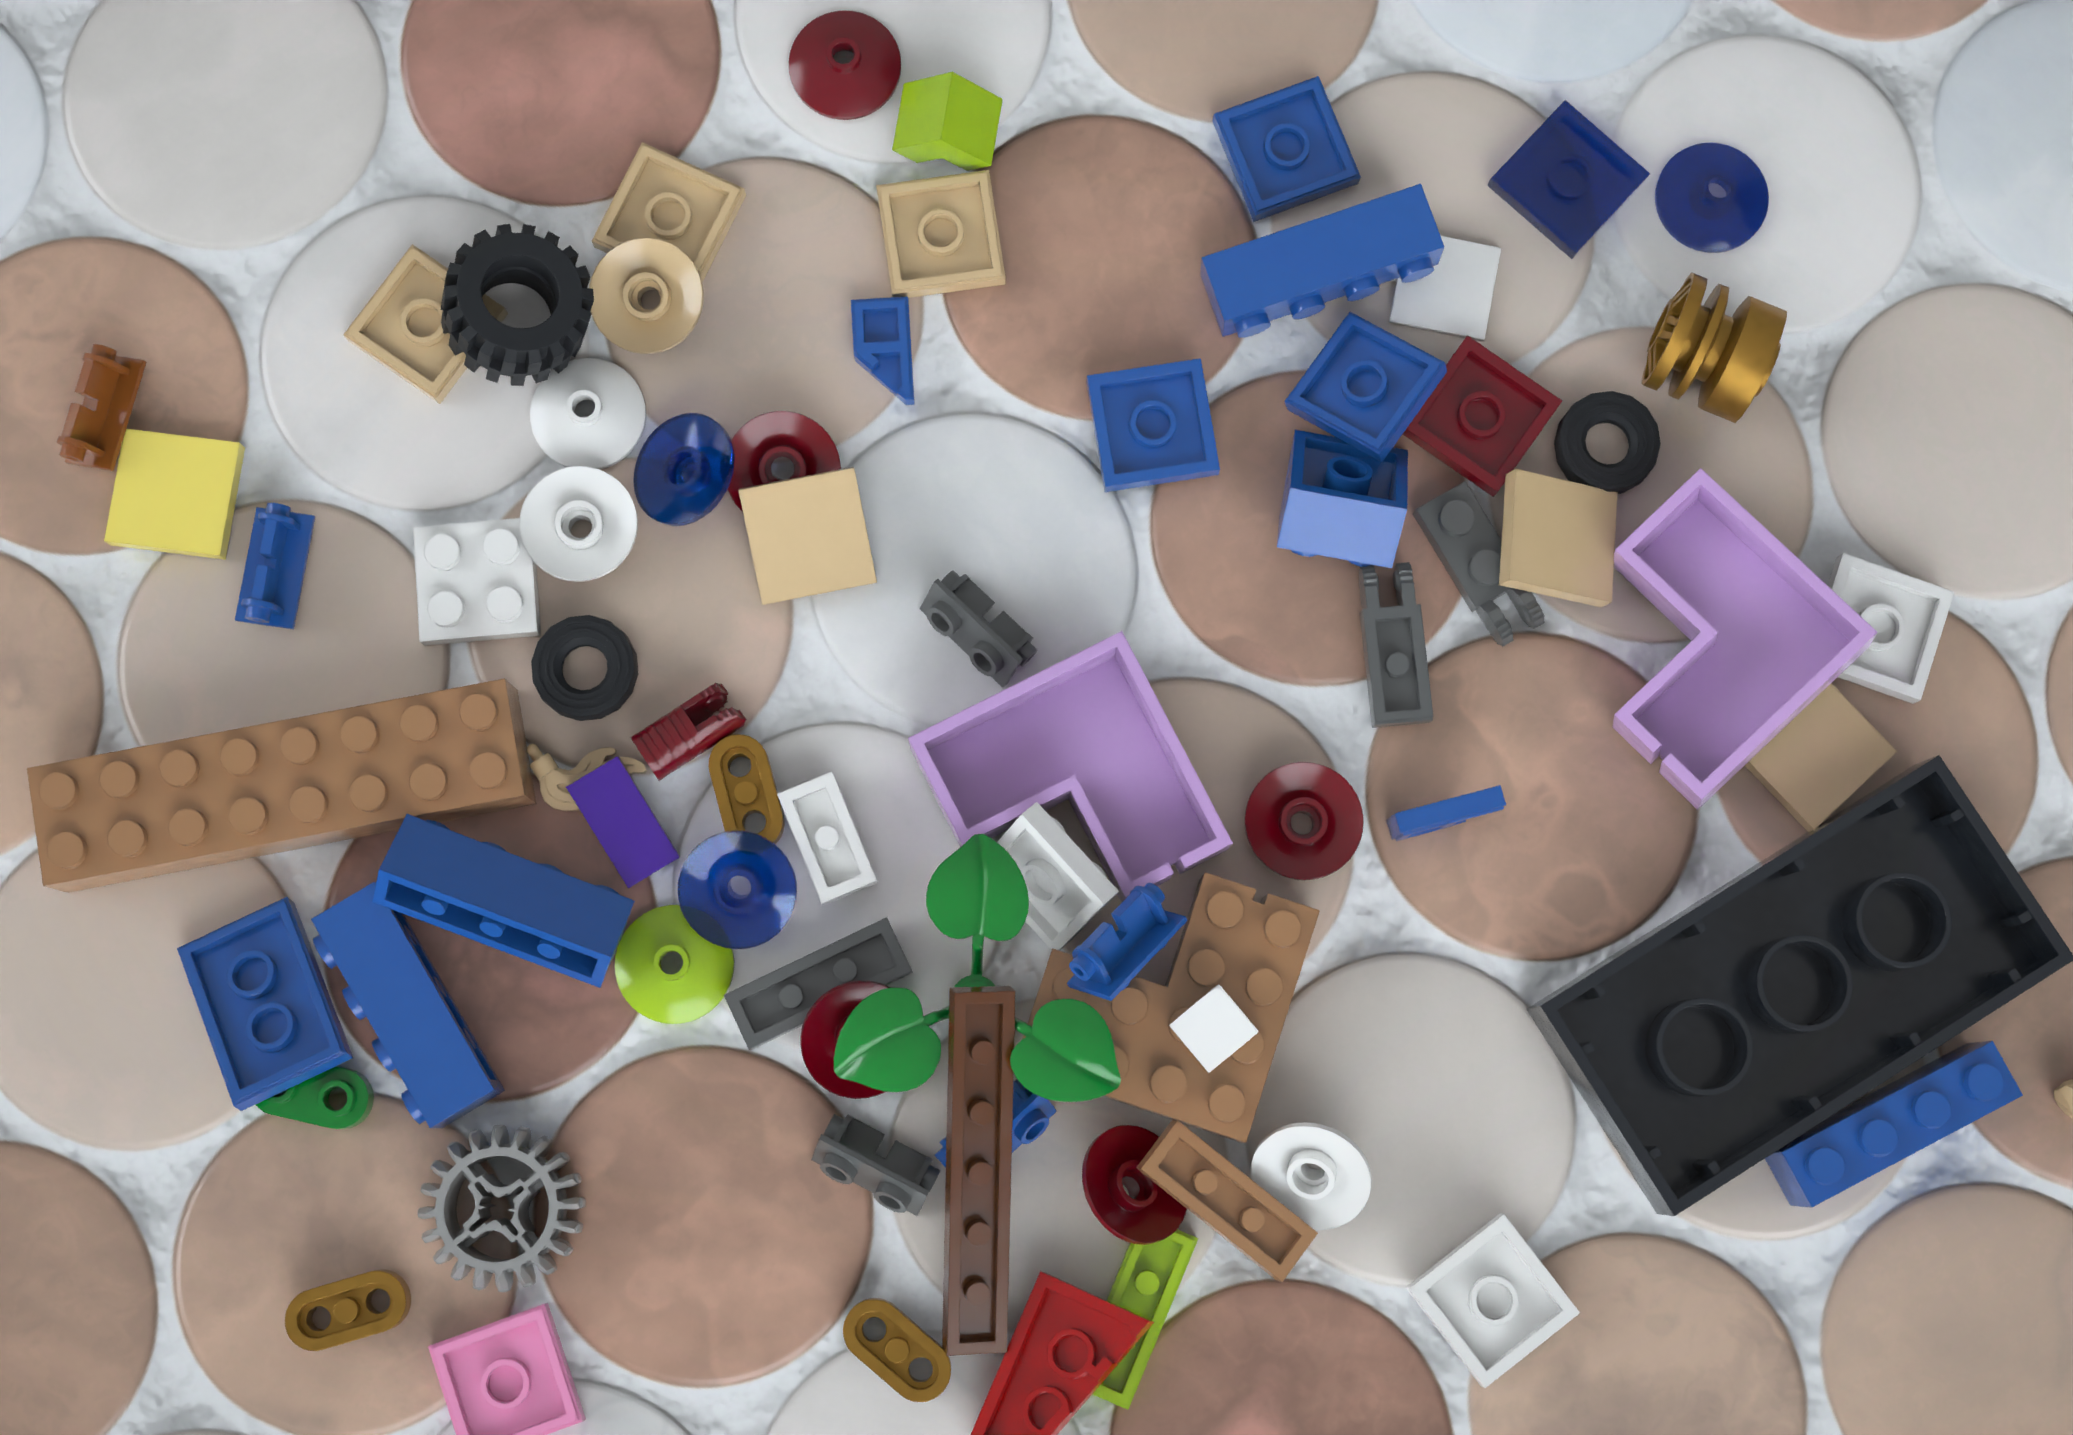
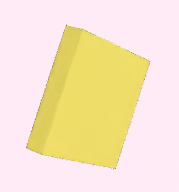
M126 429L120 450L104 541L111 546L226 560L245 447L239 442Z

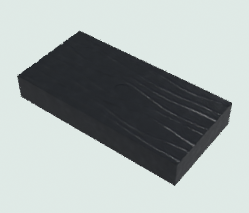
M1940 755L1910 767L1821 823L1815 830L1805 833L1526 1010L1552 1048L1561 1065L1567 1071L1570 1079L1598 1120L1612 1145L1618 1151L1621 1159L1656 1214L1676 1216L2073 961V954Z

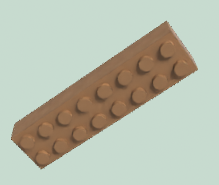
M505 678L27 768L42 883L44 887L67 893L397 831L406 814L422 820L444 822L537 804L531 768L529 766L530 761L527 753L518 690Z

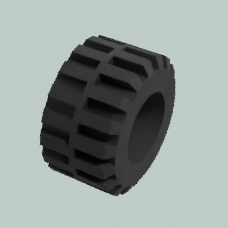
M510 224L497 225L494 237H491L485 229L474 235L472 247L464 243L456 252L455 263L450 262L440 309L443 310L441 318L443 333H450L449 347L455 356L464 352L466 354L464 365L474 373L480 366L487 369L486 379L498 383L500 375L511 376V386H523L528 375H532L537 384L548 380L551 369H554L559 374L568 366L571 355L576 357L581 348L592 315L590 311L594 302L593 289L587 288L590 274L586 265L575 266L579 254L570 245L563 251L558 248L557 245L560 237L550 231L547 232L545 238L534 235L536 226L523 224L521 233H512ZM501 284H521L533 289L545 300L551 316L543 323L534 327H511L501 323L490 314L483 302L482 296L493 287Z

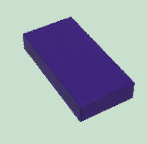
M619 756L566 787L628 888L680 858L679 853Z

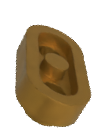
M737 734L725 737L715 745L709 757V772L724 830L732 843L741 850L751 853L766 851L780 840L785 826L784 815L777 795L778 792L768 755L762 745L750 736ZM738 757H745L751 761V769L743 777L733 776L730 772L732 761ZM753 813H760L766 819L764 829L756 834L747 832L744 826L746 818Z
M374 1270L301 1292L290 1302L285 1314V1329L295 1345L308 1351H320L395 1328L406 1318L411 1306L410 1289L400 1275L389 1270ZM377 1289L385 1290L390 1297V1305L385 1312L377 1311L372 1305V1295ZM319 1306L326 1308L331 1316L330 1324L325 1330L317 1328L313 1323V1313Z
M869 1298L857 1303L850 1310L843 1325V1337L848 1349L897 1393L913 1402H927L938 1397L946 1389L951 1376L949 1356L946 1355L942 1346L894 1304L881 1298ZM877 1317L885 1323L886 1334L883 1338L871 1340L864 1334L863 1325L867 1319ZM923 1357L931 1362L933 1372L929 1378L917 1380L911 1375L909 1365L915 1358Z

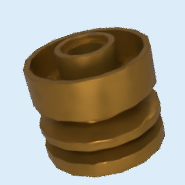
M1691 272L1680 290L1668 301L1655 326L1647 348V363L1641 384L1657 391L1664 383L1671 369H1674L1668 395L1679 400L1696 378L1702 381L1697 407L1736 423L1743 416L1754 396L1759 395L1774 368L1781 347L1779 342L1785 327L1787 311L1748 295L1732 317L1725 315L1729 287L1718 283L1705 304L1701 305L1708 279Z

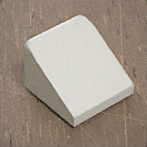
M1219 984L1169 1025L1208 1073L1258 1033L1256 1027Z

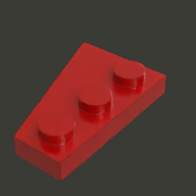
M1040 1271L971 1435H1058L1154 1322Z

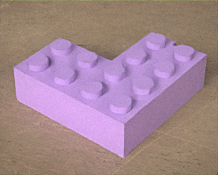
M1700 468L1615 549L1614 568L1686 635L1691 642L1614 714L1613 728L1650 764L1660 757L1663 761L1659 773L1698 810L1867 650L1877 631Z
M1122 631L908 738L910 749L960 847L975 834H984L993 838L1007 831L1019 816L1036 802L1046 811L1069 800L1106 874L1119 891L1117 895L1121 903L1130 895V891L1135 886L1144 887L1147 883L1159 886L1170 880L1174 874L1171 868L1172 865L1175 864L1179 874H1182L1227 851L1233 844Z

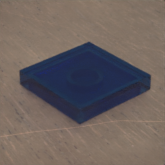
M1564 100L1494 174L1487 186L1569 258L1573 259L1646 181L1650 173L1569 102Z

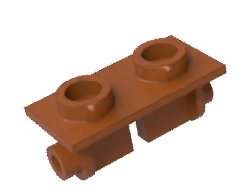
M93 344L91 353H84L82 358L84 363L75 392L85 398L82 405L71 403L62 434L57 439V443L62 445L59 455L66 458L65 463L114 471L147 363L146 361L116 356V350L99 344Z

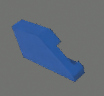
M908 297L851 300L855 362L905 405H915Z
M1501 785L1394 813L1386 821L1391 839L1400 841L1464 823L1467 819L1503 810L1506 802Z

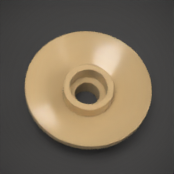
M636 238L617 245L600 260L593 272L589 288L593 289L594 292L591 313L596 326L613 344L633 353H659L678 345L692 332L703 308V284L695 264L681 249L660 239ZM648 290H657L660 295V301L653 309H644L641 303L643 294Z

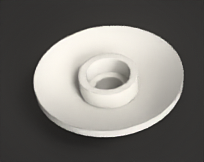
M580 358L569 361L568 366L559 374L553 369L549 373L548 380L542 381L539 384L531 403L530 422L538 444L551 459L565 467L586 466L601 470L622 461L634 450L645 428L646 406L643 394L636 381L623 368L603 359ZM583 400H590L595 403L594 412L588 417H579L575 414L577 404Z
M572 466L556 470L546 475L534 485L522 505L519 529L525 550L539 568L562 580L582 582L605 576L626 559L635 543L638 519L630 494L616 478L596 468ZM579 520H587L592 524L591 532L583 538H577L571 534L573 524Z
M1303 1122L1277 1128L1260 1142L1251 1162V1179L1315 1231L1334 1229L1352 1221L1363 1210L1370 1195L1372 1185L1371 1170L1361 1149L1343 1133L1322 1124ZM1305 1163L1316 1164L1322 1169H1311Z

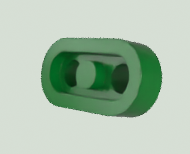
M335 1066L287 1089L282 1096L274 1095L256 1104V1106L270 1115L331 1129H348L359 1125L368 1117L373 1107L374 1093L370 1082L364 1075L352 1069ZM337 1087L343 1088L347 1094V1102L340 1110L333 1109L329 1103V1095Z

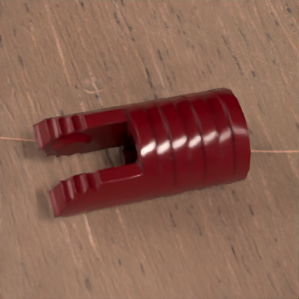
M722 683L712 684L673 711L630 737L658 781L710 749L723 738L744 727L747 719L740 709L736 710L733 707L725 708L719 714L713 715L714 712L719 711L728 702L727 695L729 693Z

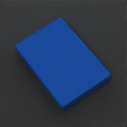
M288 897L177 948L235 1108L243 1111L353 1058L295 903Z

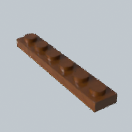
M1011 986L950 987L942 1326V1348L947 1356L1007 1352L1014 1072L1010 1066V1057L1014 1049L1016 993Z

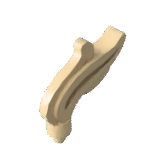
M530 744L527 747V753L533 760L529 766L540 781V792L544 801L554 809L574 811L580 809L566 787L607 763L608 761L605 762L606 757L615 755L616 749L606 747L594 750L584 756L578 765L571 770L559 768L550 753L543 755L535 744ZM620 757L630 775L644 774L648 771L643 762L629 757Z

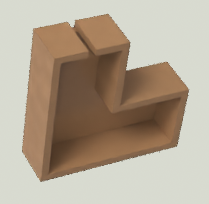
M1205 872L1199 879L1187 916L1188 921L1185 923L1165 986L1135 976L1128 986L1112 1001L1069 988L1067 982L1074 976L1069 967L1073 956L1052 948L1027 1024L1033 1025L1037 1011L1048 1002L1057 999L1083 1001L1092 1006L1105 1020L1112 1035L1116 1061L1121 1077L1119 1087L1103 1097L1172 1120H1178L1189 1126L1237 1142L1246 1143L1320 910L1269 893L1258 903L1253 901L1257 889ZM1219 984L1256 1027L1258 1033L1208 1073L1169 1025Z

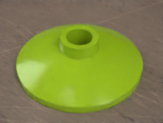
M684 905L657 907L638 917L623 934L615 956L616 980L626 1001L641 1015L666 1024L687 1023L708 1014L724 998L731 985L734 973L733 949L723 928L703 911ZM669 952H678L683 959L682 968L675 974H666L661 966L662 958Z

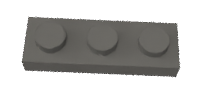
M886 917L725 994L724 997L748 1049L753 1050L801 1027L813 1004L823 994L838 985L851 981H874L889 985L913 973Z

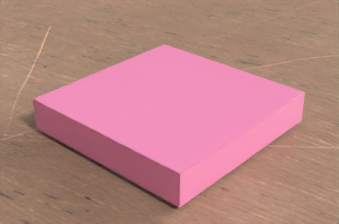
M548 1303L428 1346L456 1435H548L586 1420Z

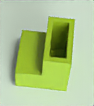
M954 72L904 83L892 150L916 163L943 158L966 171L991 166L1003 99Z

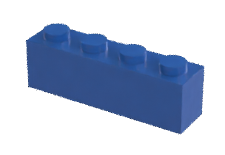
M1421 184L1204 256L1201 258L1200 275L1222 337L1237 333L1239 338H1246L1268 329L1271 326L1270 321L1290 314L1295 320L1315 315L1325 308L1324 303L1346 296L1347 301H1356L1376 293L1380 289L1379 284L1400 278L1402 283L1422 279L1434 271L1433 266L1439 264L1444 244Z
M406 814L379 868L372 902L601 988L624 933L635 900L620 895L610 887L593 885L566 875L555 866L544 863L538 864L511 854L495 843L480 842L456 833L437 821L422 820Z
M373 882L311 919L319 935L313 938V943L326 965L331 969L338 966L349 985L342 989V993L351 1011L359 1020L367 1017L378 1038L371 1043L380 1062L389 1072L396 1069L408 1090L401 1093V1097L413 1119L418 1124L426 1121L429 1128H444L501 1094L505 1089L405 915L372 902L376 882Z
M1993 1041L1966 1043L1841 1109L1766 1157L1765 1160L1790 1206L1812 1208L2023 1096Z

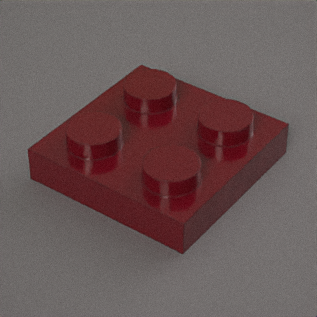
M1467 335L1446 364L1447 373L1403 435L1494 497L1505 483L1506 474L1515 469L1562 400Z

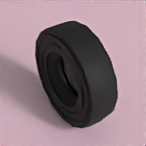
M1615 391L1592 393L1575 402L1560 420L1554 440L1557 463L1569 481L1597 487L1607 492H1618V494L1625 493L1644 481L1656 465L1661 445L1658 424L1648 408L1632 396ZM1600 423H1610L1623 430L1629 445L1626 457L1615 464L1600 463L1591 457L1585 441L1587 432L1591 427Z
M592 615L568 617L551 626L537 642L531 660L533 684L541 699L559 715L578 721L602 719L619 710L633 693L638 677L637 653L628 636L611 621ZM590 646L597 648L604 654L607 660L605 678L592 689L579 690L571 687L563 676L565 658L571 651L579 647Z

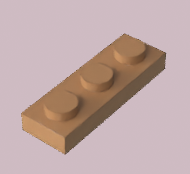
M1172 1120L1136 1167L1277 1281H1284L1318 1234L1178 1120Z

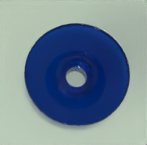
M1700 143L1681 150L1667 162L1656 183L1655 206L1663 226L1678 242L1697 251L1720 253L1743 245L1759 230L1768 211V187L1761 170L1745 153L1729 145ZM1716 183L1726 191V197L1718 198L1713 196L1709 191V184Z
M685 413L668 419L651 433L639 452L633 478L637 501L649 517L665 525L684 526L702 519L718 505L730 485L735 462L733 444L725 428L716 420L706 415Z
M725 831L705 839L688 855L678 878V900L687 922L701 937L721 947L746 949L764 944L785 927L795 908L797 881L787 856L772 841L748 831ZM735 876L747 878L751 884L750 893L746 895L735 893L731 887V879Z

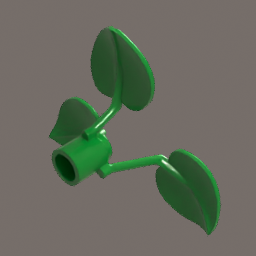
M975 834L938 866L929 881L926 892V906L929 917L944 935L953 939H965L973 936L971 975L962 978L954 987L995 986L991 980L982 976L984 937L995 941L1011 940L1017 936L1025 924L1029 908L1027 886L1014 859L992 838L984 834ZM891 987L870 994L856 1006L841 1029L834 1055V1071L839 1078L885 1092L909 1091L924 1084L934 1074L941 1058L940 1039L929 1026L949 1019V1006L923 1016V1009L919 998L913 991L907 988ZM1057 999L1046 1003L1037 1011L1032 1026L1015 1017V1030L1026 1037L1013 1049L1010 1057V1066L1017 1080L1027 1090L1037 1096L1053 1101L1080 1102L1099 1098L1119 1087L1121 1077L1116 1061L1112 1035L1105 1020L1092 1006L1075 999Z

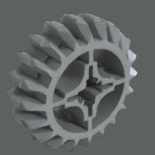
M494 1125L491 1132V1145H489L486 1136L481 1130H473L469 1132L468 1139L472 1152H469L459 1142H452L447 1146V1149L456 1164L452 1166L442 1160H435L432 1163L431 1169L435 1174L443 1178L441 1185L437 1183L422 1184L421 1193L426 1196L436 1197L435 1206L419 1208L418 1217L421 1219L435 1218L437 1228L424 1232L422 1239L424 1243L443 1240L445 1246L433 1256L436 1264H443L454 1256L458 1258L451 1272V1277L454 1280H462L469 1274L472 1268H475L473 1276L474 1289H485L490 1283L492 1274L495 1273V1283L498 1291L507 1292L512 1288L513 1271H515L523 1287H528L536 1283V1275L532 1264H535L546 1275H550L557 1270L554 1259L548 1253L550 1250L562 1256H569L572 1253V1245L561 1238L560 1235L562 1231L567 1233L582 1232L583 1223L578 1220L567 1219L566 1217L567 1209L576 1210L584 1208L586 1200L583 1197L567 1199L565 1188L577 1186L581 1183L582 1179L579 1173L569 1174L562 1178L557 1171L567 1165L570 1160V1156L566 1152L554 1155L549 1161L545 1158L552 1146L553 1140L551 1138L542 1136L530 1149L531 1130L529 1128L519 1127L514 1133L511 1144H509V1134L506 1126ZM506 1156L525 1163L533 1171L525 1178H519L514 1183L505 1185L494 1174H488L480 1164L494 1157ZM467 1178L470 1182L467 1187L475 1199V1209L473 1215L463 1224V1228L460 1229L456 1211L457 1198L460 1188ZM545 1186L549 1202V1213L544 1231L540 1238H538L534 1233L536 1228L529 1218L528 1209L533 1198ZM519 1194L513 1199L515 1208L509 1209V1211L514 1212L511 1220L502 1218L484 1223L492 1216L490 1207L496 1206L491 1204L494 1196L500 1198ZM497 1231L505 1235L511 1243L517 1242L525 1253L513 1259L493 1258L481 1253L472 1244L479 1238L486 1237L491 1232Z

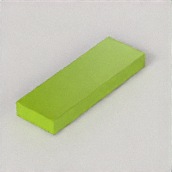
M1177 1229L1169 1237L1154 1244L1139 1245L1129 1243L1106 1300L1154 1323L1096 1389L1093 1395L1127 1410L1129 1409L1199 1238Z

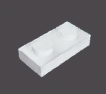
M833 772L777 794L822 905L878 883Z

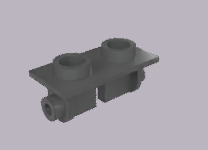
M952 570L942 581L939 579L934 581L920 610L927 616L930 624L937 632L944 636H949L969 655L972 664L979 672L986 676H991L1004 688L1018 666L1023 667L1038 651L1031 644L1033 637L1021 628L1005 611L1001 612L989 623L983 616L993 607L995 602L969 576L964 574L960 577Z
M834 1114L824 1134H821L811 1160L819 1164L822 1172L829 1178L842 1184H851L853 1182L874 1193L873 1196L876 1201L885 1208L898 1213L908 1211L918 1216L928 1193L941 1171L931 1165L933 1159L895 1140L885 1159L876 1154L885 1134L853 1118L849 1114L845 1119Z

